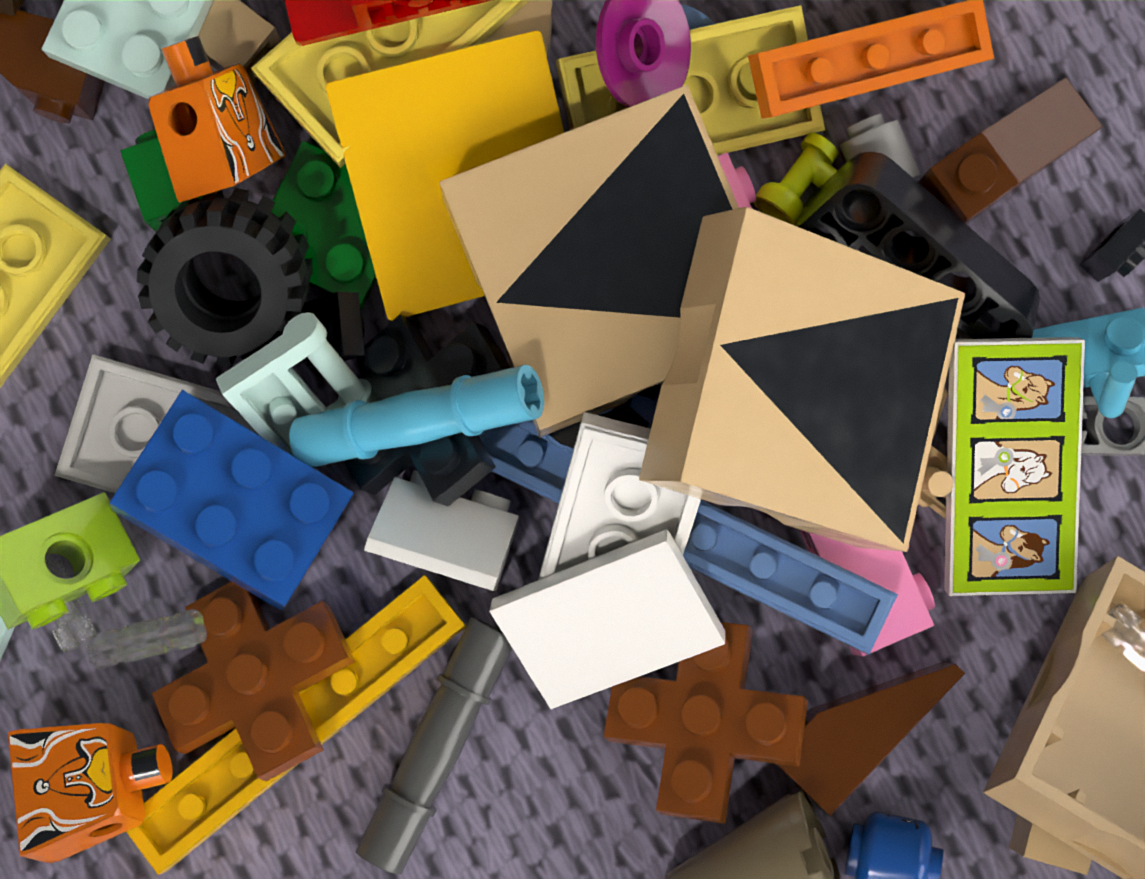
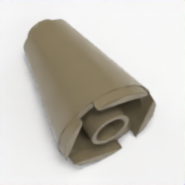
M803 791L783 796L665 875V879L842 878L835 857L829 858L822 838L827 837L822 823L812 803Z

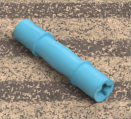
M529 365L517 366L474 377L463 375L455 378L452 385L410 391L369 404L362 400L349 402L345 407L298 417L292 422L290 427V446L294 457L310 467L353 458L369 459L374 457L378 450L422 444L461 432L467 436L480 435L484 430L538 419L544 410V392L539 376Z

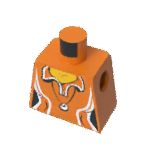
M199 36L162 48L176 86L149 97L148 106L179 203L233 187L286 156L284 148L245 67L238 63L213 72Z
M111 723L19 729L8 732L20 857L46 863L58 862L140 826L145 819L142 789L166 784L172 780V762L163 744L137 750L136 739L133 733Z

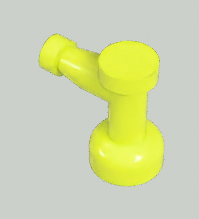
M810 132L802 141L801 148L803 152L781 182L766 183L756 193V201L753 203L760 212L795 226L803 210V203L800 197L809 184L812 182L820 188L838 171L832 166L839 155L837 148L825 137Z

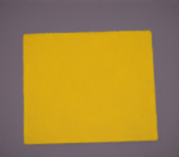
M538 30L326 84L325 88L341 148L344 149L350 146L343 155L384 308L389 320L393 321L399 315L408 317L485 296L483 290L476 283L442 198L439 182L564 133L542 34Z

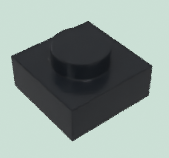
M1139 209L1122 220L1080 264L1097 282L1116 271L1122 277H1125L1145 259V212Z
M335 292L304 303L302 313H313L327 330L326 340L343 361L365 356L363 341L365 328L360 312L359 292ZM306 357L307 366H314Z

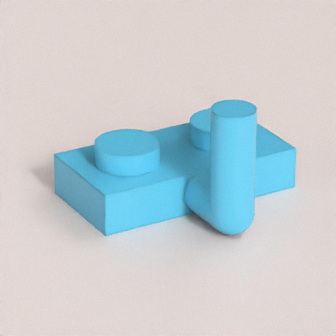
M1144 307L1034 329L1032 338L1080 337L1084 339L1083 388H1091L1099 411L1103 416L1116 418L1123 413L1136 378L1145 376Z

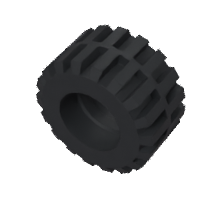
M235 188L230 198H224L222 190L204 195L201 200L196 197L183 201L176 211L172 210L146 246L142 257L145 259L137 271V283L144 284L138 299L141 309H153L154 311L148 320L153 331L157 333L165 329L170 334L166 345L176 352L179 351L182 345L193 350L190 359L204 364L209 355L217 357L218 366L232 367L237 356H241L244 360L281 336L287 323L301 313L311 287L308 283L313 273L312 259L304 258L309 248L304 233L293 236L291 232L296 221L287 211L281 217H277L272 213L271 210L275 202L269 198L262 196L258 204L248 201L249 190ZM206 252H223L238 257L255 273L261 287V294L244 301H231L216 296L199 280L195 272L193 257Z

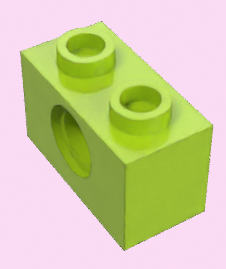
M105 492L0 536V616L7 630L28 621L32 630L40 628L67 614L69 610L66 603L88 594L91 602H96L127 586L124 576L140 561V558L117 514L112 511L109 504L110 501ZM58 554L65 557L73 567V578L63 579L53 575L46 566L45 556Z

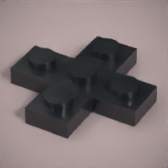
M399 315L364 346L365 356L357 358L379 400L410 391L452 385L455 378L463 375L474 377L511 368L489 329L475 321L433 355L415 321L403 315ZM463 432L422 444L378 450L377 454L369 459L353 458L345 460L359 489L374 495L393 481L394 477L399 476L410 465L414 464L433 502L445 506H450L496 467L479 435L467 436Z

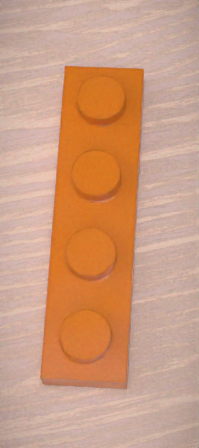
M966 0L748 55L761 119L783 115L994 59L983 0Z

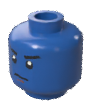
M873 812L865 819L863 825L853 824L844 875L853 876L854 879H940L944 849L932 847V833L930 827L925 822L883 812Z

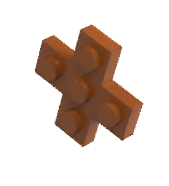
M232 581L185 606L208 663L151 693L174 750L187 754L236 727L257 778L268 781L324 751L299 692L355 663L331 607L325 602L320 601L270 629L256 595Z
M721 622L725 629V644L679 661L676 681L636 677L611 688L603 737L609 742L665 749L656 811L661 815L725 824L735 758L798 767L800 765L808 701L804 696L745 689L753 635L749 625Z

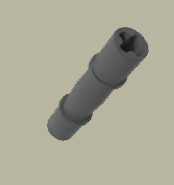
M471 617L443 674L439 673L436 680L441 685L412 735L392 785L384 784L382 788L383 796L355 852L370 864L390 873L402 874L429 818L433 817L437 811L432 804L462 752L481 705H489L491 701L489 695L513 649L501 630Z

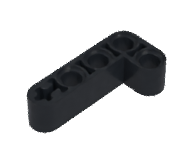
M872 151L859 153L818 188L804 204L795 226L855 250H858L863 245L880 260L965 293L958 328L971 339L1032 338L1040 302L1037 287L1021 271L886 155ZM857 189L868 190L876 196H865L858 192ZM816 228L826 229L832 234L823 233ZM905 231L917 232L923 237L911 236ZM953 272L964 273L969 277L957 276Z

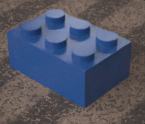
M181 390L109 504L112 511L279 610H282L290 600L354 492L186 391Z

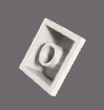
M413 470L410 482L394 477L367 538L364 551L496 591L520 517L508 513L510 500L475 489L471 501L459 497L450 506L433 502L418 471Z

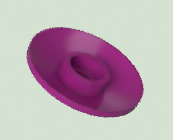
M606 0L601 9L596 30V54L599 69L610 93L626 108L683 87L690 65L691 37L688 21L679 0Z

